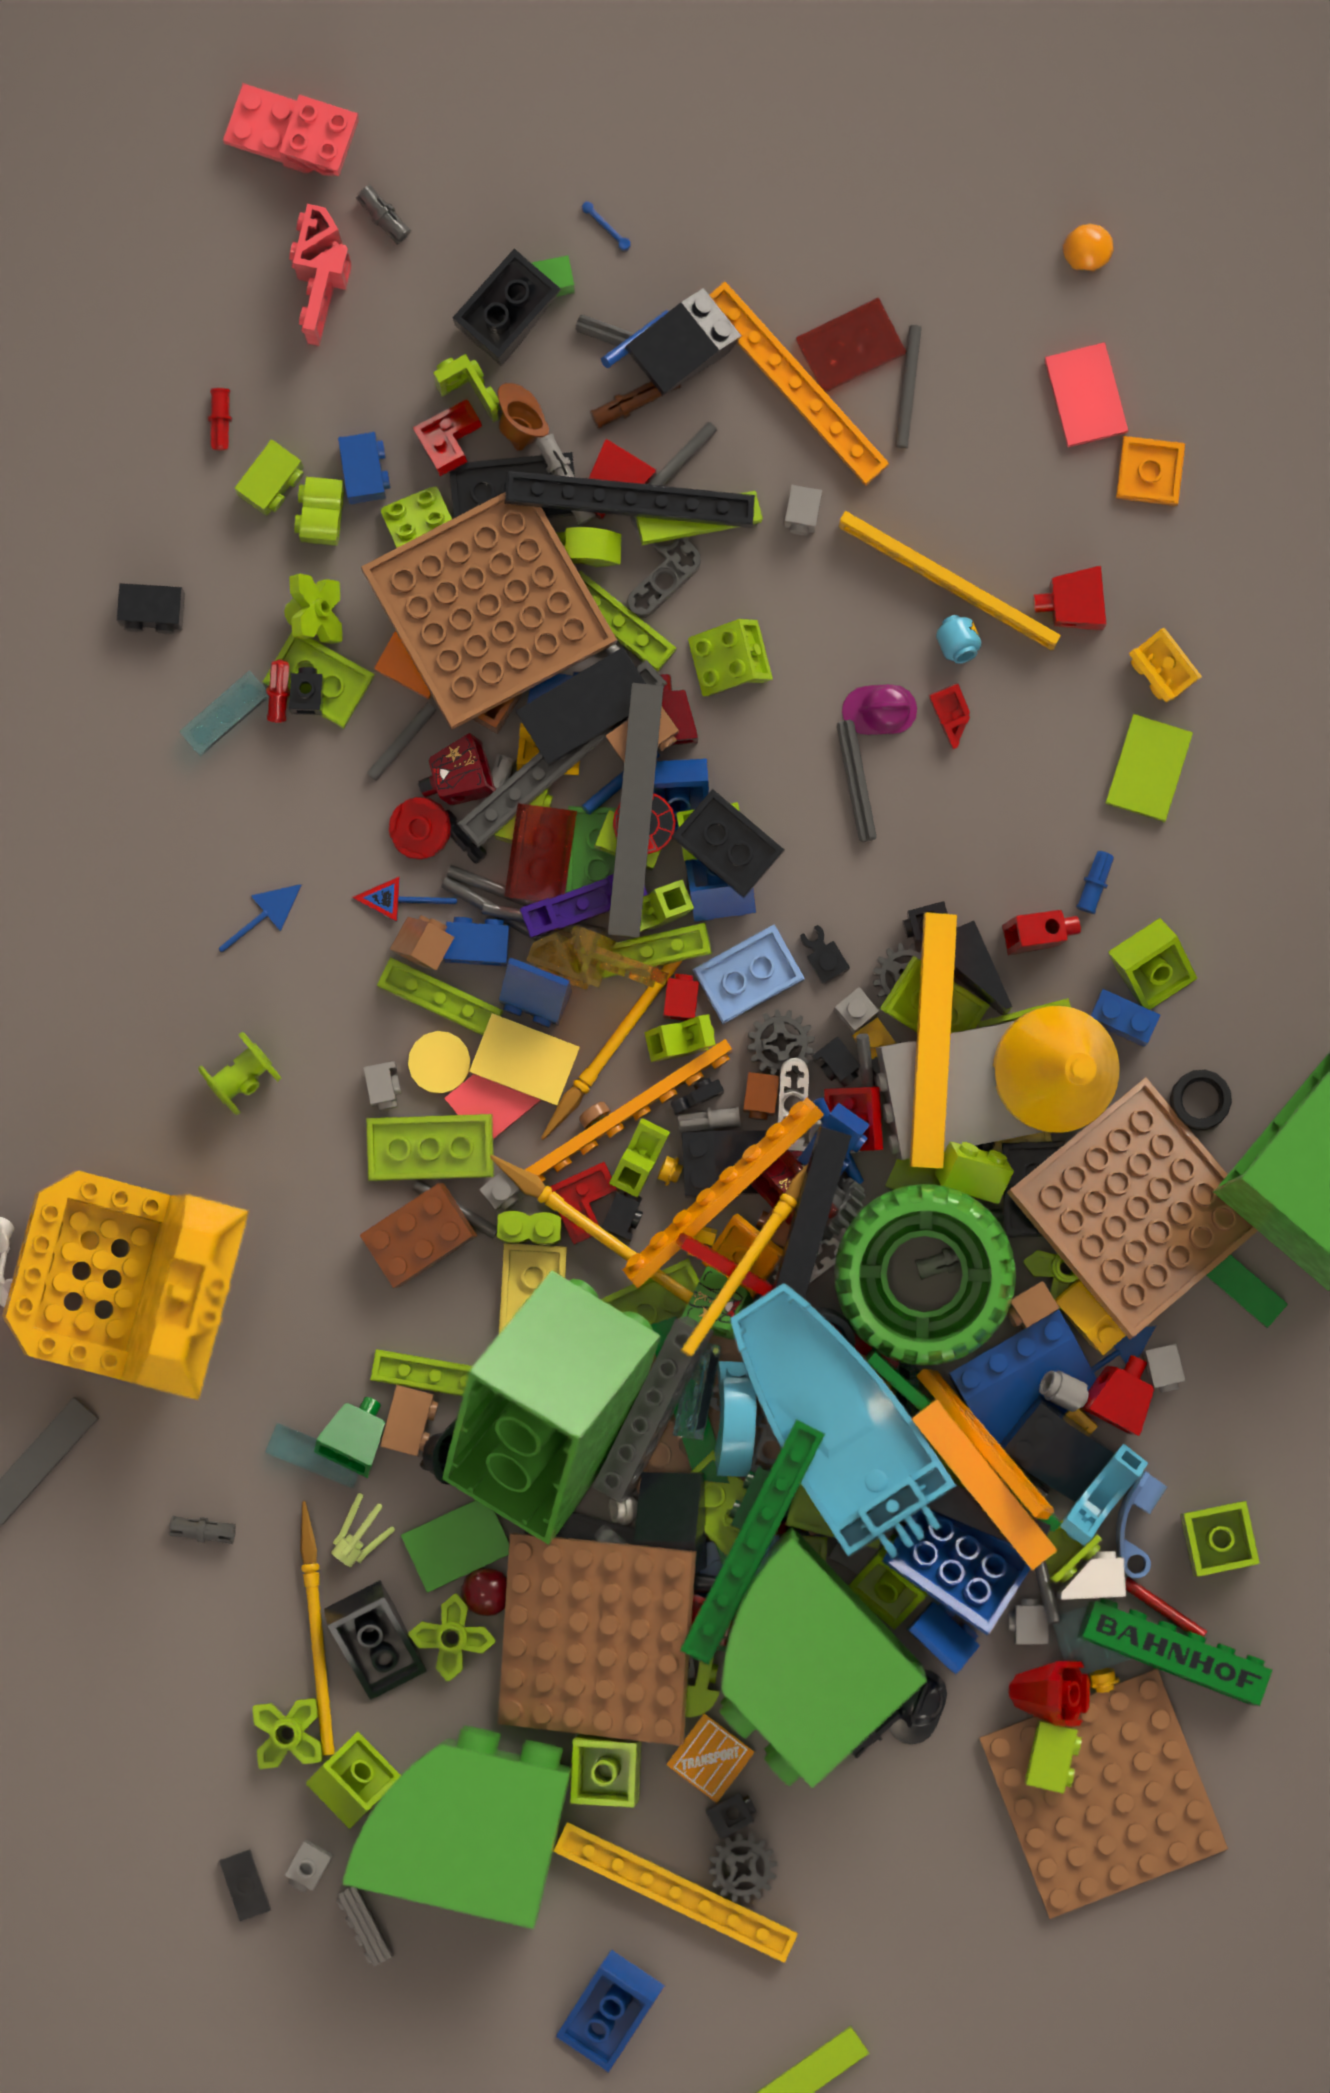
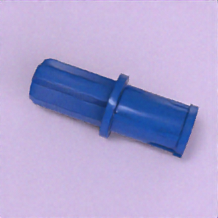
M1104 851L1096 853L1089 875L1084 877L1083 881L1086 883L1079 903L1076 906L1077 909L1090 914L1096 913L1102 891L1107 889L1108 886L1105 883L1114 860L1113 855Z

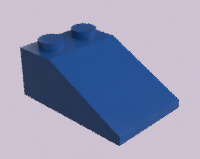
M510 957L499 1002L504 1004V1011L516 1016H521L522 1012L534 1016L532 1020L534 1023L550 1028L551 1023L559 1025L572 989L569 980Z
M611 1950L558 2031L556 2037L609 2072L665 1985Z

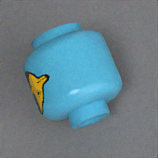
M952 615L944 619L943 625L937 630L936 638L945 658L958 664L975 658L982 642L974 622L970 618L960 617L959 615Z

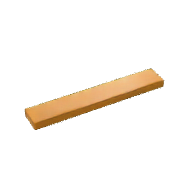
M923 1369L916 1377L932 1396L941 1403L969 1440L1035 1518L1047 1519L1054 1513L1053 1507L940 1373L936 1370Z
M937 1399L912 1418V1421L1032 1570L1058 1551Z

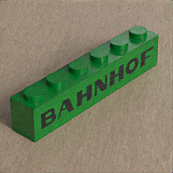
M1100 1598L1099 1602L1089 1601L1077 1638L1251 1706L1261 1705L1272 1673V1669L1264 1667V1660L1251 1655H1247L1246 1659L1234 1655L1236 1651L1234 1648L1220 1643L1217 1644V1647H1213L1205 1643L1207 1638L1192 1632H1188L1187 1636L1177 1633V1626L1159 1620L1158 1625L1146 1620L1148 1615L1137 1610L1130 1609L1126 1613L1117 1609L1118 1603L1109 1599Z

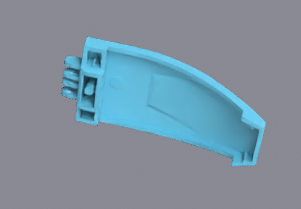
M783 1283L730 1318L738 1349L741 1352L750 1380L781 1448L796 1420L825 1434L801 1484L849 1557L879 1538L893 1559L897 1556L896 1549L884 1534L895 1527L904 1545H907L908 1548L914 1544L900 1523L906 1520L920 1541L924 1538L923 1531L911 1517L920 1510L926 1515V1520L931 1527H934L935 1530L941 1527L928 1508V1505L955 1488L956 1484L892 1391L857 1350L800 1295Z

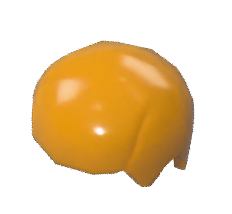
M1084 224L1075 228L1066 236L1063 244L1064 258L1075 270L1095 271L1110 261L1114 251L1113 239L1110 233L1104 227L1095 224Z

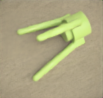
M362 1493L357 1494L339 1535L333 1541L336 1546L331 1551L339 1561L348 1567H352L356 1561L361 1564L372 1550L395 1531L394 1527H389L361 1550L364 1544L359 1541L382 1509V1504H377L355 1535L348 1534L346 1537L363 1498Z

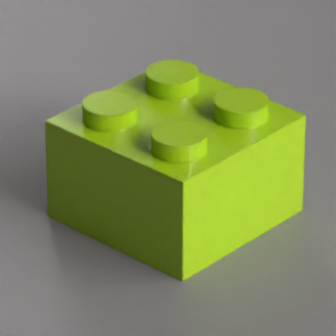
M1246 1501L1180 1514L1193 1576L1199 1577L1260 1564Z
M578 1734L573 1739L570 1804L634 1808L639 1802L641 1742Z

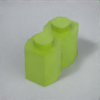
M306 477L305 485H299L298 503H303L301 515L296 514L294 532L299 534L301 542L338 546L345 490L343 480Z
M506 1211L498 1214L497 1238L502 1242L523 1244L531 1241L537 1245L552 1246L561 1242L562 1218L558 1215L541 1212L529 1216L519 1211Z

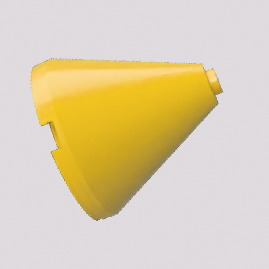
M1065 1006L1038 1008L1019 1017L1001 1037L993 1062L997 1085L995 1087L1006 1109L1023 1124L1044 1132L1061 1133L1074 1131L1093 1122L1106 1110L1112 1101L1119 1081L1118 1053L1109 1033L1089 1014Z

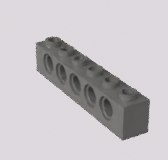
M688 1316L676 1318L593 1485V1488L619 1503L632 1497L641 1479V1472L645 1471L714 1332L711 1329L709 1330L692 1357L685 1355L681 1349L699 1324V1322Z

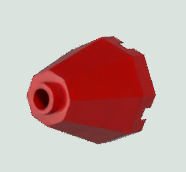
M1056 1661L1016 1674L1009 1684L1008 1695L1016 1708L1055 1726H1080L1083 1719H1078L1080 1713H1087L1089 1709L1090 1679L1088 1674H1082L1079 1669L1084 1668L1082 1661Z

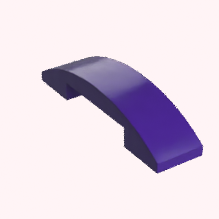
M614 874L554 898H546L520 908L519 910L530 938L548 934L609 912ZM645 885L643 897L648 895Z

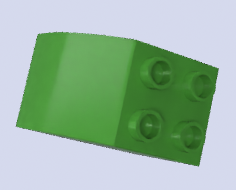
M1330 1051L1213 1191L1221 1200L1328 1291H1330Z
M551 1270L470 1369L442 1479L549 1545L600 1473L649 1374L660 1335L652 1330L651 1325L641 1315L630 1311L622 1313L600 1300L595 1290L586 1282L579 1279L567 1280Z
M791 1526L763 1557L733 1616L726 1644L722 1691L726 1697L720 1701L723 1707L719 1712L744 1739L757 1729L768 1740L769 1744L764 1748L767 1753L764 1760L788 1786H791L802 1777L813 1788L927 1680L923 1664L798 1531Z
M464 1725L463 1728H460L458 1740L448 1738L423 1755L393 1783L380 1799L364 1824L355 1843L345 1872L343 1885L534 1929L539 1916L572 1772L571 1766L560 1764L563 1748L538 1741L526 1740L523 1743L521 1755L498 1750L500 1733Z

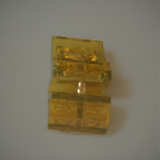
M580 926L573 927L571 931L572 938H567L555 932L533 942L526 961L535 964L536 968L559 977L564 975L563 978L569 980L571 985L584 990H588L589 985L599 988L605 970L625 977L626 972H629V979L652 988L655 982L665 985L669 973L612 952L616 943L615 940Z

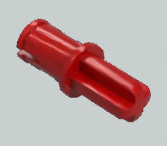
M212 388L210 390L211 415L208 416V421L211 422L210 447L212 450L225 451L229 448V423L232 422V417L229 416L230 389Z
M283 660L272 661L270 685L266 688V694L269 695L267 720L274 723H282L287 719V697L290 696V689L288 688L290 665Z

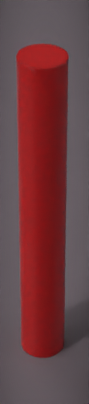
M1130 1577L1126 1578L1125 1590L1185 1632H1192L1203 1637L1206 1635L1207 1631Z

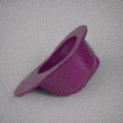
M892 684L868 685L856 688L848 694L843 702L842 714L844 720H852L855 723L858 734H896L904 732L911 727L916 719L917 705L910 691L902 686Z

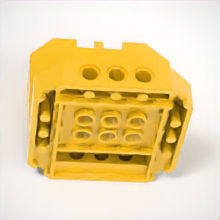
M73 1171L57 1182L35 1193L2 1317L11 1329L24 1355L199 1400L217 1329L221 1323L225 1299L230 1289V1281L249 1211L187 1194L169 1195L83 1171ZM86 1231H92L98 1237V1244L90 1250L85 1249L80 1242L82 1234ZM117 1239H123L128 1244V1252L121 1258L114 1256L111 1251V1245ZM80 1261L85 1262L90 1269L88 1277L84 1280H77L72 1274L73 1266ZM111 1269L117 1271L120 1275V1282L115 1288H108L103 1283V1275ZM71 1292H75L81 1297V1305L75 1311L68 1310L64 1305L65 1296ZM101 1300L108 1301L112 1306L111 1315L105 1319L97 1317L94 1310L95 1305Z

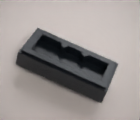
M250 1849L219 1860L240 1921L271 1910Z

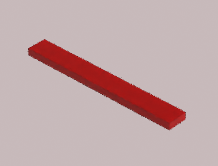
M684 1232L676 1240V1244L681 1249L729 1277L738 1266L737 1263ZM750 1271L741 1282V1284L763 1297L773 1289L771 1283ZM829 1322L841 1334L838 1326ZM854 1333V1348L857 1352L866 1356L872 1348ZM882 1355L895 1368L898 1367V1361Z

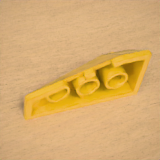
M1079 1279L1055 1299L1059 1308L1088 1344L1103 1356L1126 1336Z

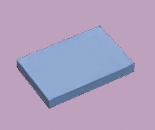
M775 924L692 969L722 1025L805 980Z

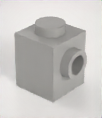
M1021 1599V1605H1014V1612H1008V1630L1014 1631V1644H1048V1620L1044 1605H1040V1599Z
M304 1840L285 1873V1876L290 1878L288 1883L302 1892H305L307 1888L313 1891L334 1855L311 1841Z

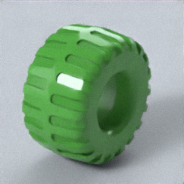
M916 1184L884 1193L866 1205L851 1221L849 1227L845 1230L836 1254L834 1281L842 1313L859 1338L869 1347L874 1348L880 1354L890 1359L906 1364L923 1366L948 1363L965 1357L990 1339L1005 1319L1011 1306L1015 1290L1016 1271L1013 1251L1008 1237L1000 1223L987 1208L971 1196L956 1189L941 1185ZM923 1236L941 1239L952 1247L960 1259L962 1270L960 1287L952 1300L938 1309L928 1311L911 1309L898 1301L889 1288L887 1279L889 1260L898 1246L911 1238Z

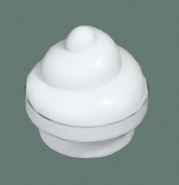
M633 1496L620 1503L611 1498L609 1501L611 1520L619 1522L621 1525L630 1524L636 1518L638 1501Z

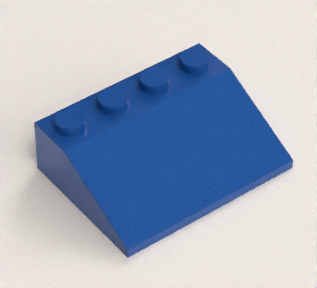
M1060 1310L1053 1312L947 1374L962 1401L1000 1446L1003 1439L1038 1396L1044 1397L1040 1393L1039 1387L1042 1378L1048 1371H1061L1086 1383L1087 1391H1089L1097 1379ZM1050 1402L1064 1414L1068 1411L1067 1409Z
M920 1510L911 1517L922 1529L924 1538L919 1541L906 1522L903 1528L914 1545L908 1548L900 1539V1534H898L892 1543L896 1549L897 1556L892 1559L887 1551L881 1562L988 1635L1031 1568L1011 1544L930 1510L941 1526L935 1530L926 1520L924 1512Z

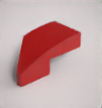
M955 683L928 695L952 749L958 748L964 728L970 719V711L958 683Z

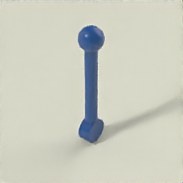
M584 202L582 204V211L590 214L618 242V246L622 251H627L630 248V240L625 237L622 238L594 210L591 202Z

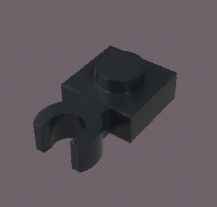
M816 925L814 927L818 934L816 941H809L804 933L800 935V939L805 947L813 950L814 953L807 956V959L821 983L825 984L850 969L834 941L827 945L824 943V931L819 925Z
M710 1077L694 1084L695 1090L690 1092V1094L672 1101L670 1105L675 1115L723 1094L724 1089L719 1079L712 1082Z

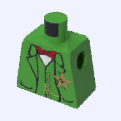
M707 1266L682 1317L688 1316L700 1322L729 1278L712 1267ZM739 1285L711 1327V1330L714 1331L712 1335L731 1340L735 1339L730 1318L753 1304L754 1301L745 1288Z

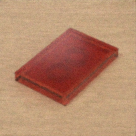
M879 297L796 337V342L814 378L826 393L906 354V350Z
M522 803L517 804L505 897L541 901L565 893L577 811Z

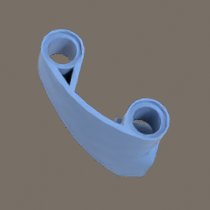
M1147 1471L1141 1474L1139 1479L1134 1482L1124 1495L1116 1522L1117 1555L1124 1558V1573L1131 1578L1144 1577L1151 1568V1560L1144 1551L1124 1539L1129 1510L1132 1505H1135L1151 1514L1167 1489V1486L1152 1477ZM1133 1555H1139L1144 1562L1143 1569L1138 1573L1131 1572L1127 1566L1128 1559Z

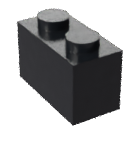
M119 583L117 621L120 626H124L126 631L142 632L143 627L155 628L157 633L173 634L174 629L182 630L185 592L182 587Z

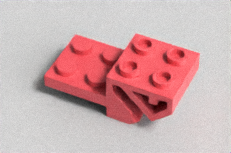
M243 83L223 142L226 145L282 162L283 166L303 173H310L315 170L323 176H340L359 121L358 113L303 95H299L298 99L294 100Z
M307 204L305 213L300 212L298 217L297 231H300L298 243H292L289 260L293 261L292 268L295 269L297 278L308 282L306 295L309 296L308 307H302L299 325H302V333L305 334L307 343L320 346L333 289L346 290L352 263L348 248L342 244L339 230L327 209Z

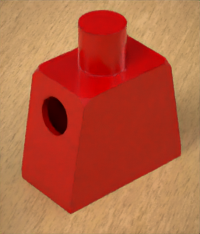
M606 439L588 479L648 484L656 476V469ZM595 513L599 519H603L606 515L604 513Z
M1101 566L1053 577L1050 581V593L1033 594L1034 612H1052L1053 624L1056 627L1104 630L1106 626V613Z
M1062 910L1018 915L1002 925L1008 956L1057 947L1066 942L1068 936L1078 935L1081 932L1078 916L1064 918Z
M1130 1355L1124 1369L1106 1366L1089 1389L1088 1400L1081 1409L1127 1434L1140 1436L1154 1392L1152 1385L1140 1379L1148 1363L1136 1356Z

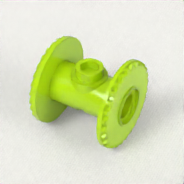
M244 1032L238 1035L248 1048L233 1060L235 1064L232 1067L226 1065L213 1077L202 1065L198 1068L199 1073L207 1081V1085L235 1115H239L241 1111L231 1099L239 1093L250 1095L256 1091L260 1085L258 1077L266 1070L277 1082L281 1080V1076L272 1066V1062Z

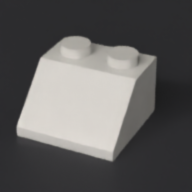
M1115 1551L1097 1552L1094 1558L1083 1561L1077 1568L1078 1571L1056 1592L1057 1599L1125 1597L1124 1558L1116 1557Z

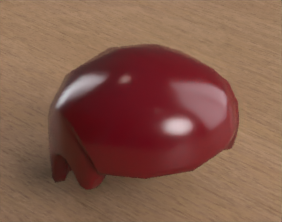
M480 1568L471 1572L465 1577L461 1586L462 1600L466 1603L468 1609L475 1614L481 1616L497 1615L505 1609L507 1577H505L504 1573L490 1568Z

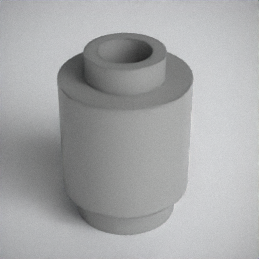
M1048 1371L1042 1378L1039 1387L1040 1393L1044 1395L1046 1400L1071 1412L1082 1408L1088 1400L1089 1394L1086 1383L1061 1371Z

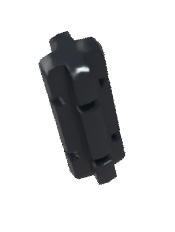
M446 810L451 824L450 837L464 852L467 851V856L477 864L487 855L486 850L482 846L478 849L458 826L457 823L459 822L456 821V816L450 810Z

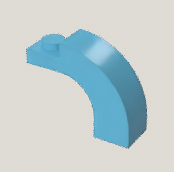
M719 1361L717 1374L720 1394V1422L715 1446L717 1476L747 1477L751 1468L754 1450L756 1392L744 1362Z
M1123 1443L1064 1517L1060 1527L1066 1531L1070 1538L1086 1546L1114 1506L1139 1478L1148 1463Z

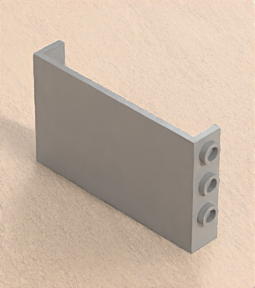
M1014 1021L950 1034L944 1151L949 1141L959 1144L968 1142L973 1145H980L1044 1132L1033 1129L1017 1120L1006 1109L995 1087L997 1086L995 1067H993L995 1052L1001 1037ZM917 1040L876 1047L880 1073L876 1074L877 1085L880 1087V1092H884L886 1104L882 1105L883 1117L886 1123H890L892 1135L888 1136V1144L891 1154H896V1159L901 1160L910 1158Z

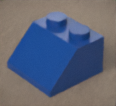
M707 759L656 761L653 793L664 798L673 809L676 820L674 833L678 830L676 812L696 809L709 794Z
M685 860L690 899L694 906L692 910L694 921H709L715 918L756 913L754 889L745 898H742L699 860Z
M931 1601L906 1629L952 1673L957 1674L980 1647L975 1641L979 1635L966 1623L960 1627L952 1619L955 1615L952 1610L942 1603L937 1605L934 1601Z

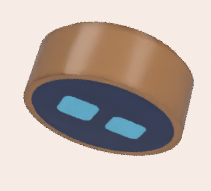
M598 1102L580 1115L579 1121L585 1129H588L608 1116L611 1110L605 1102Z

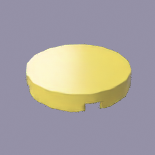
M435 1031L423 1035L414 1043L409 1052L408 1067L411 1077L420 1088L430 1093L443 1094L452 1092L466 1080L470 1073L471 1059L468 1048L460 1038L449 1032Z

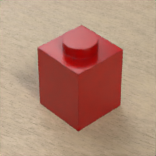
M675 974L674 978H668L664 1019L686 1021L695 1017L699 981H693L694 976Z

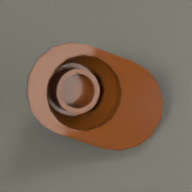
M514 383L501 385L497 392L502 409L499 430L504 437L511 441L516 450L521 451L525 446L534 443L538 437L548 435L550 429L538 401L528 390Z

